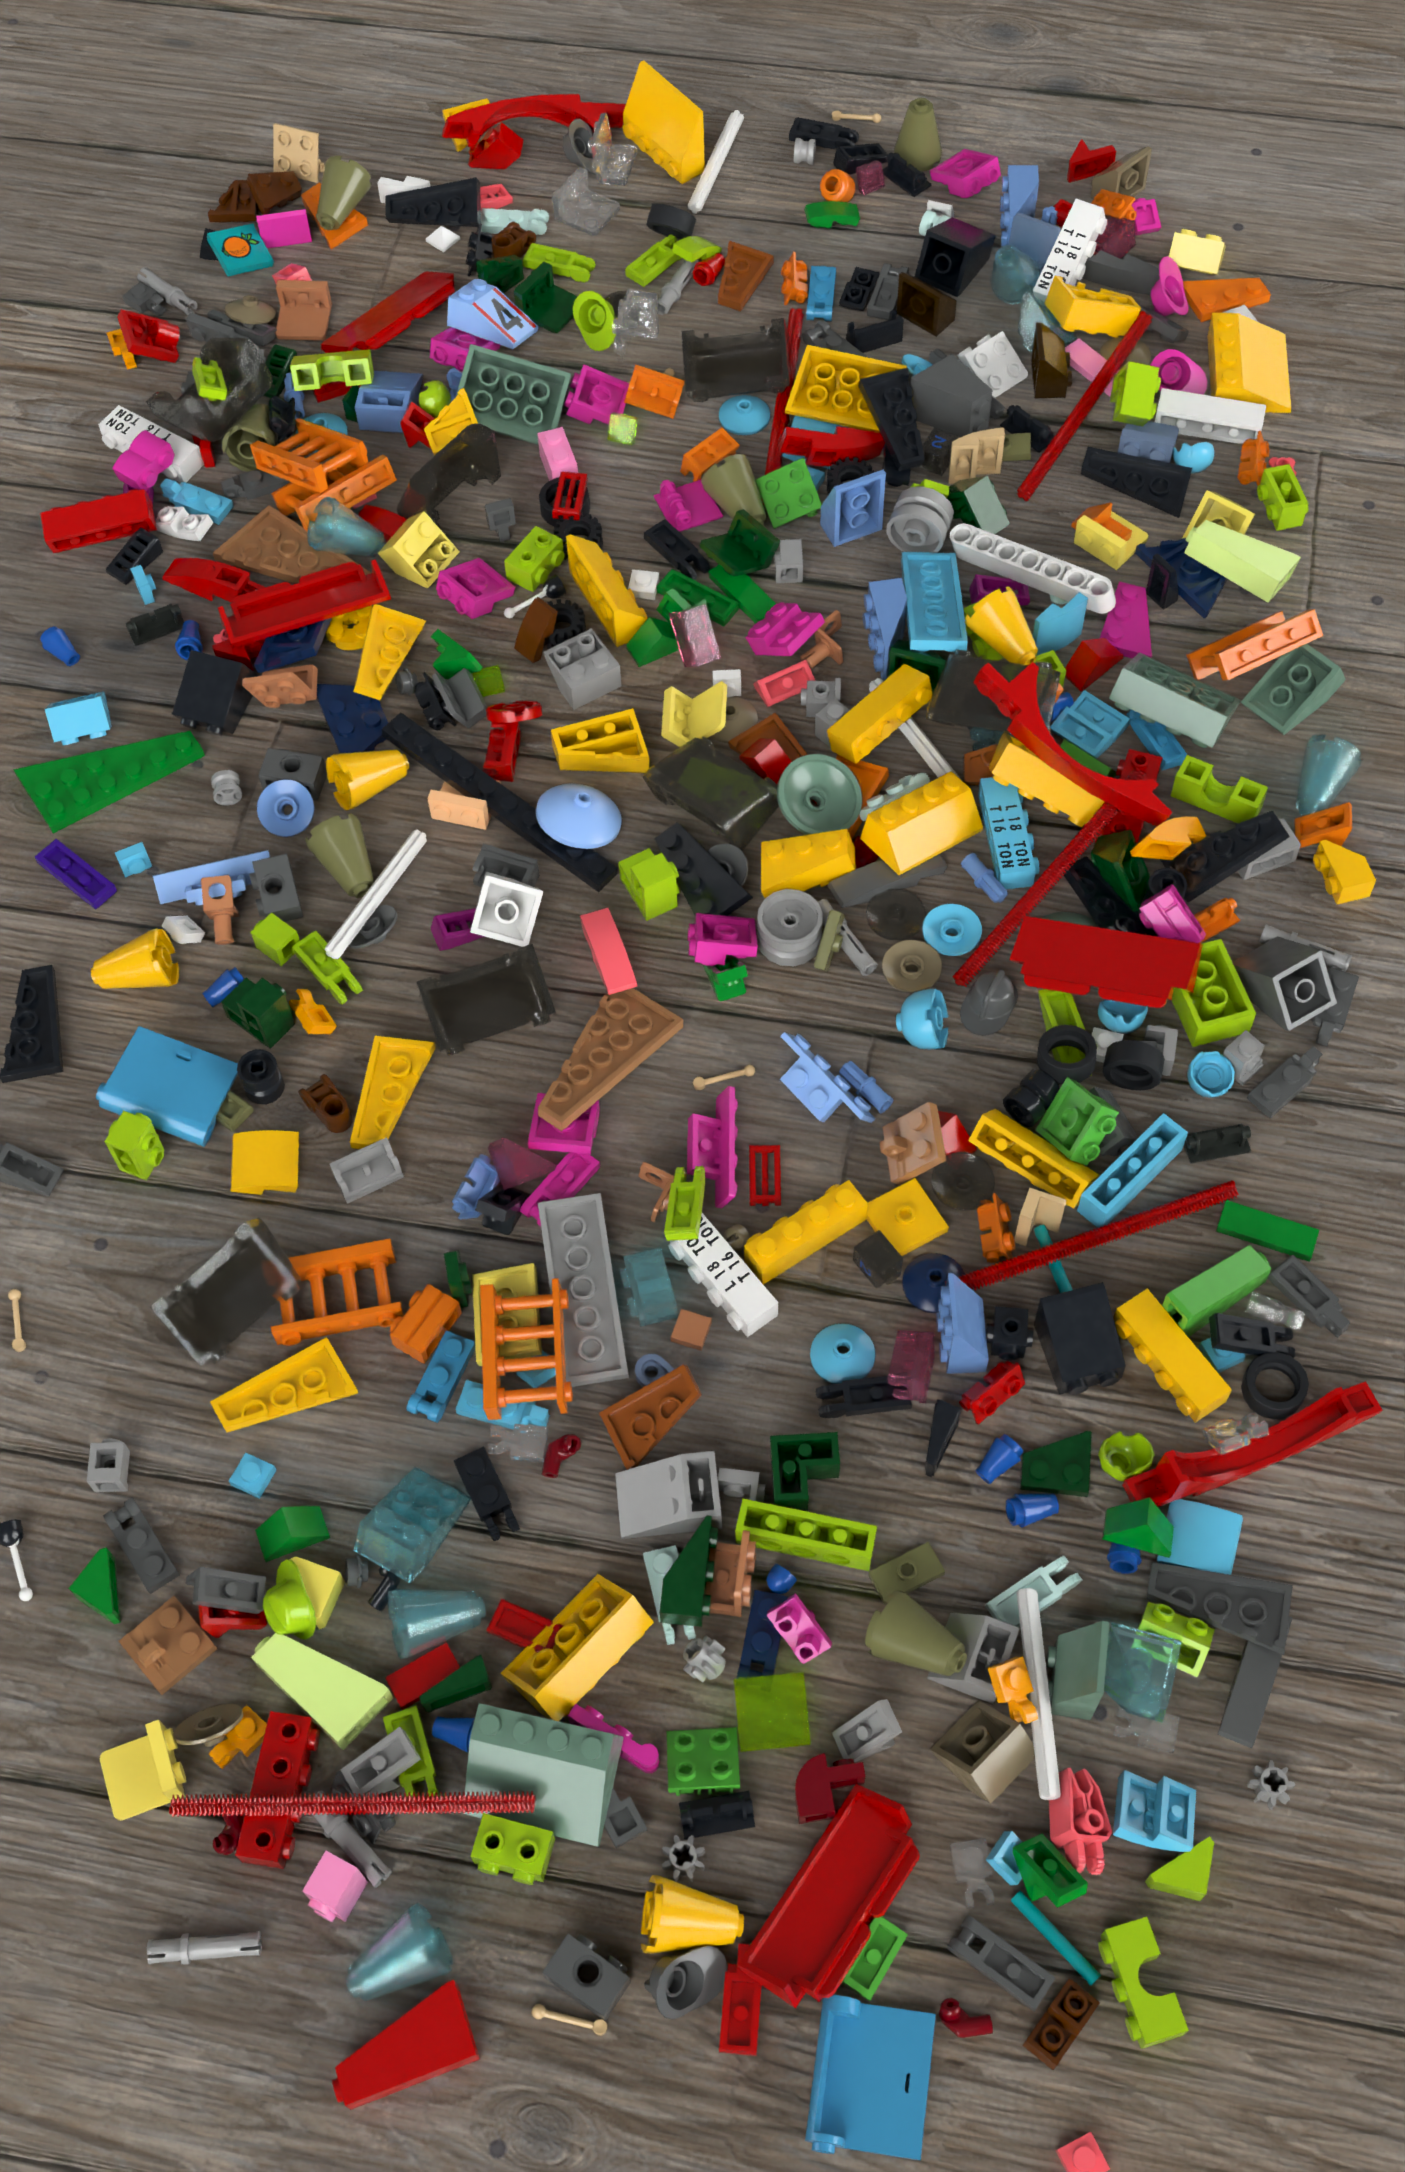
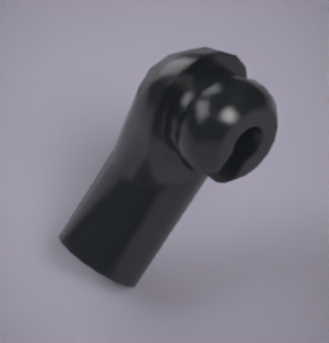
M391 1559L384 1561L380 1566L379 1574L385 1578L368 1601L372 1607L379 1611H383L391 1600L403 1575L402 1566L399 1563L395 1564Z

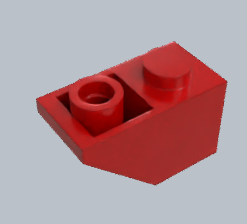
M501 122L495 128L491 127L486 132L484 138L477 142L475 147H470L468 165L471 168L506 169L521 156L524 140Z

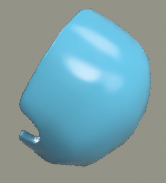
M1201 442L1192 446L1183 443L1179 452L1175 447L1173 448L1175 464L1192 468L1191 474L1205 470L1210 466L1214 458V447L1209 442Z
M1106 999L1101 1001L1098 1006V1017L1102 1024L1113 1032L1124 1034L1139 1029L1148 1012L1147 1006Z
M1201 1051L1188 1065L1187 1079L1190 1088L1196 1094L1203 1097L1222 1096L1228 1092L1234 1083V1068L1230 1060L1218 1051Z

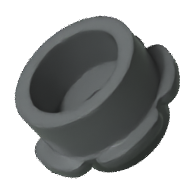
M408 668L396 672L395 680L398 692L400 694H413L415 685L418 683L416 674L414 672L411 673Z
M356 1554L355 1558L345 1559L346 1586L361 1588L362 1582L368 1581L367 1561H361L360 1555Z

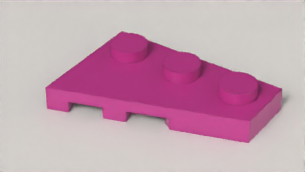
M1119 581L1115 592L1116 604L1108 612L1100 638H1106L1124 657L1133 659L1138 653H1142L1152 658L1146 588Z

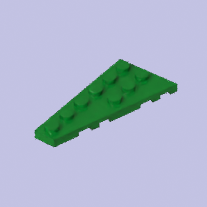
M185 731L13 770L54 834L204 757L205 754L191 731Z

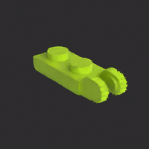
M671 234L661 242L658 241L626 267V277L645 287L677 260L680 261L682 257L673 253V243L677 242V238Z
M535 243L530 245L522 260L523 267L536 269L545 261L552 265L553 274L566 277L571 276L575 281H581L582 283L589 280L590 272L594 270L596 265L594 259L579 255L576 252Z
M195 357L193 359L192 372L199 396L209 401H216L217 399L226 400L227 388L217 361L210 360L209 365H202L201 359Z
M315 930L291 946L292 951L326 990L329 989L333 997L343 1005L347 1002V997L337 983L344 979L355 994H359L363 989L357 979L351 974L350 968L341 958L335 960L326 955L325 946L328 943Z
M704 1166L695 1167L693 1182H686L687 1174L684 1167H676L674 1183H671L664 1229L667 1241L692 1240L699 1237L705 1191Z
M414 1706L384 1716L383 1721L387 1735L401 1727L405 1730L421 1760L398 1776L400 1785L405 1789L406 1796H408L409 1792L413 1796V1792H415L413 1784L426 1780L429 1796H431V1792H433V1796H435L436 1792L440 1796L434 1778L436 1772L418 1707Z

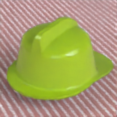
M585 291L579 294L573 305L575 322L589 348L595 351H604L611 346L616 336L613 307L595 291Z
M286 1559L281 1562L277 1570L276 1585L267 1590L263 1598V1610L268 1624L275 1633L279 1635L294 1634L299 1639L307 1640L313 1636L316 1628L315 1611L306 1593L297 1565L292 1560Z

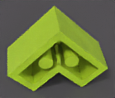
M1128 361L1114 376L1110 402L1115 403L1113 421L1143 427L1154 418L1157 407L1156 403H1153L1154 396L1158 392L1161 378L1158 377L1159 367Z
M648 848L618 862L620 879L646 921L678 907L677 895L680 894L676 878L679 877L675 864L672 861L668 862L663 853L654 856L651 849Z

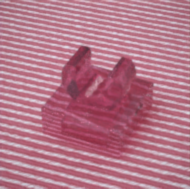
M876 160L856 167L859 193L867 195L885 187L881 162Z

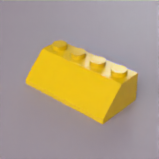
M571 534L566 536L569 571L572 578L615 646L620 647L627 644L648 619L645 610L637 606L632 590L626 589L624 586L623 577L619 570L615 571L613 569L607 552L603 553L595 542Z
M1005 732L1002 734L989 766L991 773L994 774L992 778L1006 787L1009 783L1018 787L1019 790L1017 792L1030 800L1036 797L1044 801L1043 806L1053 813L1058 814L1059 811L1068 814L1069 821L1083 828L1105 801L1091 795L1048 766L1018 739Z
M950 771L869 813L860 839L892 870L901 875L982 831L983 825L971 788Z
M597 1574L552 1620L553 1624L550 1627L546 1626L531 1641L533 1643L527 1646L501 1672V1675L538 1712L548 1719L560 1721L570 1713L573 1706L588 1691L595 1687L597 1681L612 1666L619 1662L621 1656L636 1641L642 1638L645 1631L654 1622L634 1595ZM556 1624L563 1625L555 1636L553 1650L547 1648L539 1652L534 1651L537 1644L546 1647L554 1630L553 1627Z

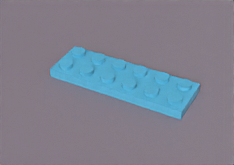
M902 552L901 568L907 597L906 616L910 650L921 652L929 650H945L947 652L967 651L968 639L956 553Z

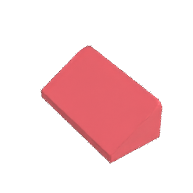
M804 660L760 679L753 685L766 706L769 707L801 693V688L807 689V681L816 680L807 660Z

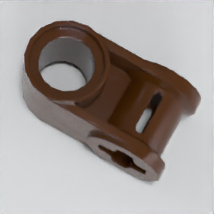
M512 221L507 227L492 237L493 258L516 255L521 258L526 254L530 245L536 242V234L531 230L526 231L520 228L517 222Z
M322 1074L320 1080L306 1090L302 1088L298 1091L308 1109L316 1114L329 1131L342 1133L351 1127L352 1115L347 1101L326 1074Z

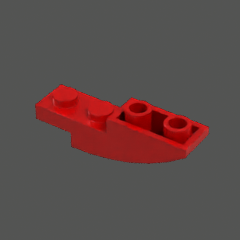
M837 426L834 434L786 427L779 443V453L805 456L806 465L831 466L833 463L836 465L837 460L841 459L844 462L846 457H849L850 461H853L854 457H856L860 463L862 460L867 461L879 456L885 442L879 432Z
M175 558L162 577V580L209 601H213L215 596L232 603L233 598L265 588L250 580V572L225 563L200 558Z

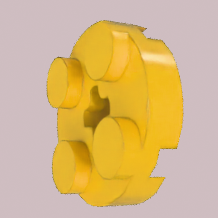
M372 605L332 617L326 632L327 640L335 643L336 647L341 650H358L363 648ZM355 624L353 628H348V625Z

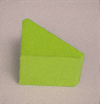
M1210 1836L1195 1845L1190 1852H1184L1150 1874L1145 1883L1151 1889L1201 1901L1207 1894L1214 1841Z

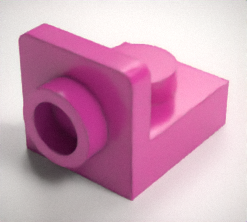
M1136 199L1132 203V207L1137 214L1135 220L1132 221L1135 236L1158 232L1161 229V223L1155 199Z

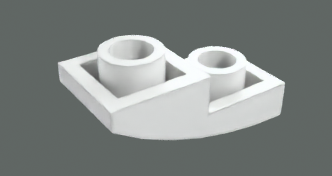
M407 176L404 182L381 177L377 182L380 202L385 203L386 195L430 187V181Z
M164 507L158 512V517L155 519L157 531L169 536L192 541H201L213 524L208 514L189 515L184 507Z

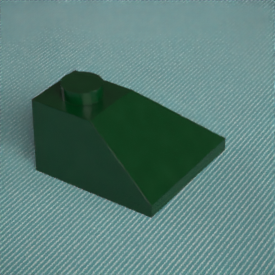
M898 639L889 652V676L903 664H906L928 675L932 693L943 695L946 660L932 650L926 652L910 650L909 641Z
M1131 829L1099 836L1094 848L1091 850L1092 863L1094 866H1098L1103 879L1133 911H1138L1146 893L1150 874L1143 857H1133L1130 853L1137 844Z

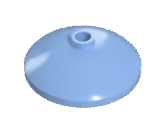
M571 783L552 787L541 795L536 807V818L544 832L554 840L575 848L593 849L611 843L619 834L622 824L621 813L616 804L603 792L583 784Z

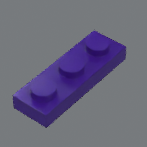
M57 839L35 856L37 863L95 910L117 892L112 882Z

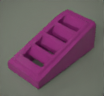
M975 574L969 588L971 605L979 602L997 589H1000L1003 593V591H1006V587H1010L1013 592L1014 590L1018 591V595H1015L1020 606L1029 605L1028 586L1008 578Z
M476 908L434 916L431 932L440 951L455 948L485 937L471 933V928L469 929L467 924L470 921L472 926ZM455 926H459L460 931H457Z

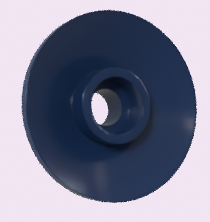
M939 1253L924 1254L912 1260L906 1267L902 1280L903 1291L908 1301L916 1308L928 1313L939 1312L938 1301L941 1299V1286H945L948 1273H953L957 1277H962L965 1273L962 1267L949 1256ZM937 1275L941 1280L934 1282L929 1277Z

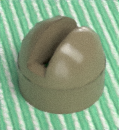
M740 1224L727 1228L722 1235L735 1252L744 1249V1245L750 1238L746 1228Z

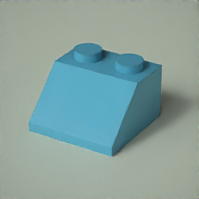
M104 691L50 703L45 708L54 742L61 741L62 745L79 742L78 737L88 734L90 739L107 735L106 730H110L112 727Z

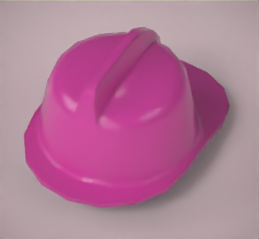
M1168 256L1163 257L1159 263L1160 279L1150 291L1152 304L1155 311L1165 317L1174 313L1181 316L1186 315L1188 312V302L1185 296L1181 272L1172 258Z
M1167 349L1155 356L1150 366L1159 367L1158 377L1161 378L1160 392L1164 388L1204 395L1207 389L1205 372L1184 353L1176 349Z

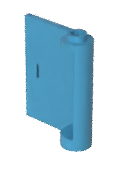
M138 1026L107 1083L102 1082L99 1086L96 1100H99L100 1108L121 1115L123 1110L134 1115L135 1113H142L152 1120L155 1129L205 1147L213 1133L216 1115L238 1075V1063Z
M840 1995L823 1998L805 2141L812 2143V2151L834 2154L835 2147L921 2161L936 2014L864 2004L857 1999Z

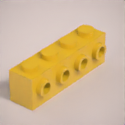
M903 664L827 729L831 751L857 764L933 698L929 676Z
M997 1109L982 1114L968 1140L983 1153L993 1156L1008 1169L1030 1180L1034 1186L1065 1199L1066 1205L1073 1209L1079 1205L1081 1194L1100 1176L1087 1166L1068 1159L1055 1146Z
M850 1180L841 1185L835 1184L825 1192L824 1196L816 1201L809 1200L804 1203L798 1212L792 1216H784L777 1220L768 1231L751 1236L744 1245V1262L764 1285L864 1222L867 1217L868 1203Z
M1148 1288L1116 1308L1113 1319L1117 1334L1122 1339H1127L1134 1347V1353L1138 1360L1144 1365L1147 1364L1152 1369L1157 1383L1164 1390L1170 1391L1176 1399L1177 1407L1185 1416H1190L1196 1423L1227 1402L1232 1389Z

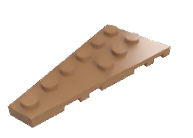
M270 505L213 552L214 560L294 584L299 583V579L302 576L347 562H355L311 532L304 530L302 526ZM362 567L365 575L371 574L370 571Z
M634 988L611 995L608 993L603 995L595 1015L590 1017L575 1043L569 1060L566 1059L562 1065V1072L557 1080L553 1081L538 1107V1116L560 1131H563L683 1028V1019Z

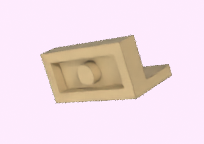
M1029 1188L1019 1216L1014 1239L1015 1243L1026 1246L1033 1225H1045L1047 1230L1058 1232L1066 1200Z

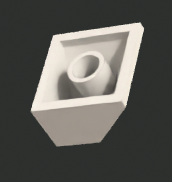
M486 872L470 932L528 948L543 890L511 878Z

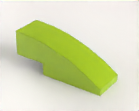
M1047 989L1038 990L1046 1031L1060 1025H1073L1085 1030L1072 994ZM1060 1046L1052 1049L1054 1060L1061 1063H1075L1085 1058L1083 1052L1071 1046Z

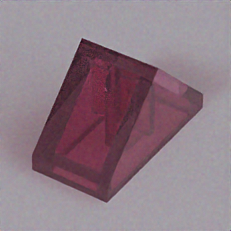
M506 1138L491 1142L488 1147L504 1190L553 1172L557 1166Z

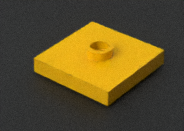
M916 1178L868 1202L866 1219L893 1260L947 1233L949 1226Z

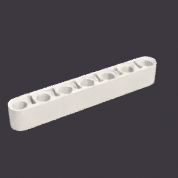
M958 524L951 529L950 540L956 556L963 561L1068 602L1080 592L1088 598L1086 609L1096 613H1107L1115 607L1116 599L1112 583L1105 576L969 524Z

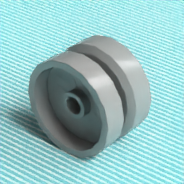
M922 486L910 487L902 491L898 496L894 511L887 523L886 533L890 542L903 552L938 553L944 544L947 531L951 526L954 510L950 501L934 489Z
M794 889L777 891L765 898L758 908L757 943L761 953L769 961L780 966L794 967L805 964L814 958L822 939L823 912L819 903L810 894Z

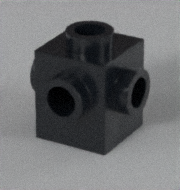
M995 1306L993 1324L987 1323L986 1327L987 1343H991V1355L999 1356L1003 1360L1024 1358L1026 1347H1032L1034 1332L1033 1327H1028V1309Z

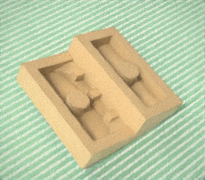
M1004 428L982 430L952 441L948 483L954 484L959 480L975 478L976 475L1000 474L1005 440Z

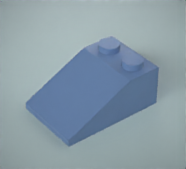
M884 469L833 487L821 505L820 525L834 547L882 530L886 478Z

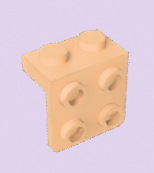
M445 781L440 791L431 789L427 798L432 819L484 830L488 827L492 815L488 813L486 800L466 797Z

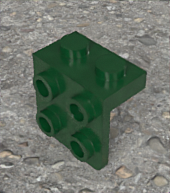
M545 261L534 269L514 290L515 305L536 325L552 333H558L573 318V305L578 296L554 285L552 265Z
M743 509L736 512L728 533L703 539L699 546L706 552L709 558L714 559L720 564L726 573L732 576H740L769 568L780 540Z

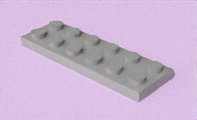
M601 1193L539 1202L538 1208L550 1294H552V1279L558 1278L561 1288L567 1289L569 1308L563 1309L566 1382L571 1381L572 1387L629 1378Z

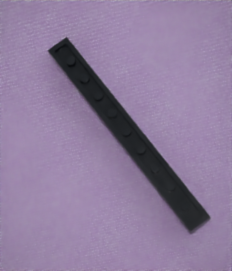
M400 712L381 729L382 736L464 796L486 800L489 814L597 892H600L617 875L618 868L594 850L570 847L551 838L540 827L534 807Z

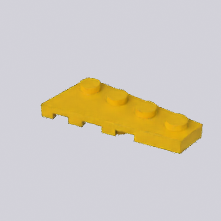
M374 604L370 613L353 692L381 700L424 628L426 620Z
M374 1036L351 1134V1148L362 1149L386 1137L389 1139L436 1049L434 1042Z
M325 1337L215 1398L210 1403L226 1433L355 1395L358 1394V1390L328 1338Z

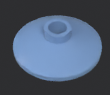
M284 779L271 783L262 791L258 799L257 814L261 824L270 833L280 837H291L300 834L309 826L314 816L315 808L312 795L305 786L293 780ZM287 805L293 807V811L289 815L284 814V807Z

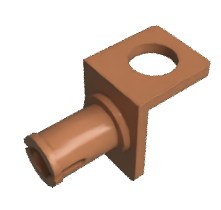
M835 610L825 618V623L814 633L816 645L800 656L801 662L807 660L811 670L827 656L834 659L839 665L843 663L842 648L830 638L842 627L841 615L838 610ZM834 621L832 627L825 632L828 624Z
M224 875L202 878L203 911L214 922L215 944H231L234 942L231 918L239 917V911L233 903L231 877ZM220 883L225 886V895L221 899H213L209 896V889L213 884Z
M643 1162L639 1177L664 1189L652 1212L650 1221L655 1223L660 1212L667 1211L671 1183H674V1176ZM649 1173H653V1174L657 1175L658 1177H660L661 1179H657V1178L651 1176Z

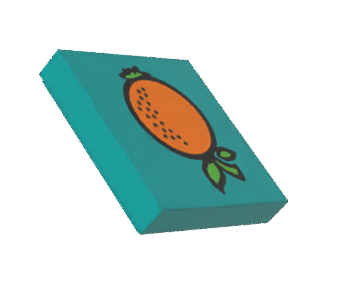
M253 223L207 233V241L227 277L273 266L274 260Z

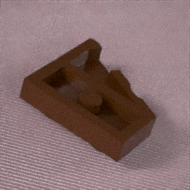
M294 171L248 174L247 183L262 215L269 214L270 209L275 206L281 208L288 201H293L301 196L302 187Z
M234 180L228 187V191L219 198L220 205L216 210L210 209L208 212L209 222H249L257 220L258 205L247 180Z

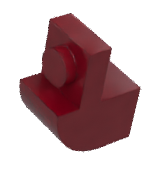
M825 1753L808 1760L799 1771L795 1784V1804L799 1824L833 1819L835 1807L832 1789L855 1786V1784L863 1785L866 1777L863 1762L854 1763V1759H841L833 1762V1767H827Z

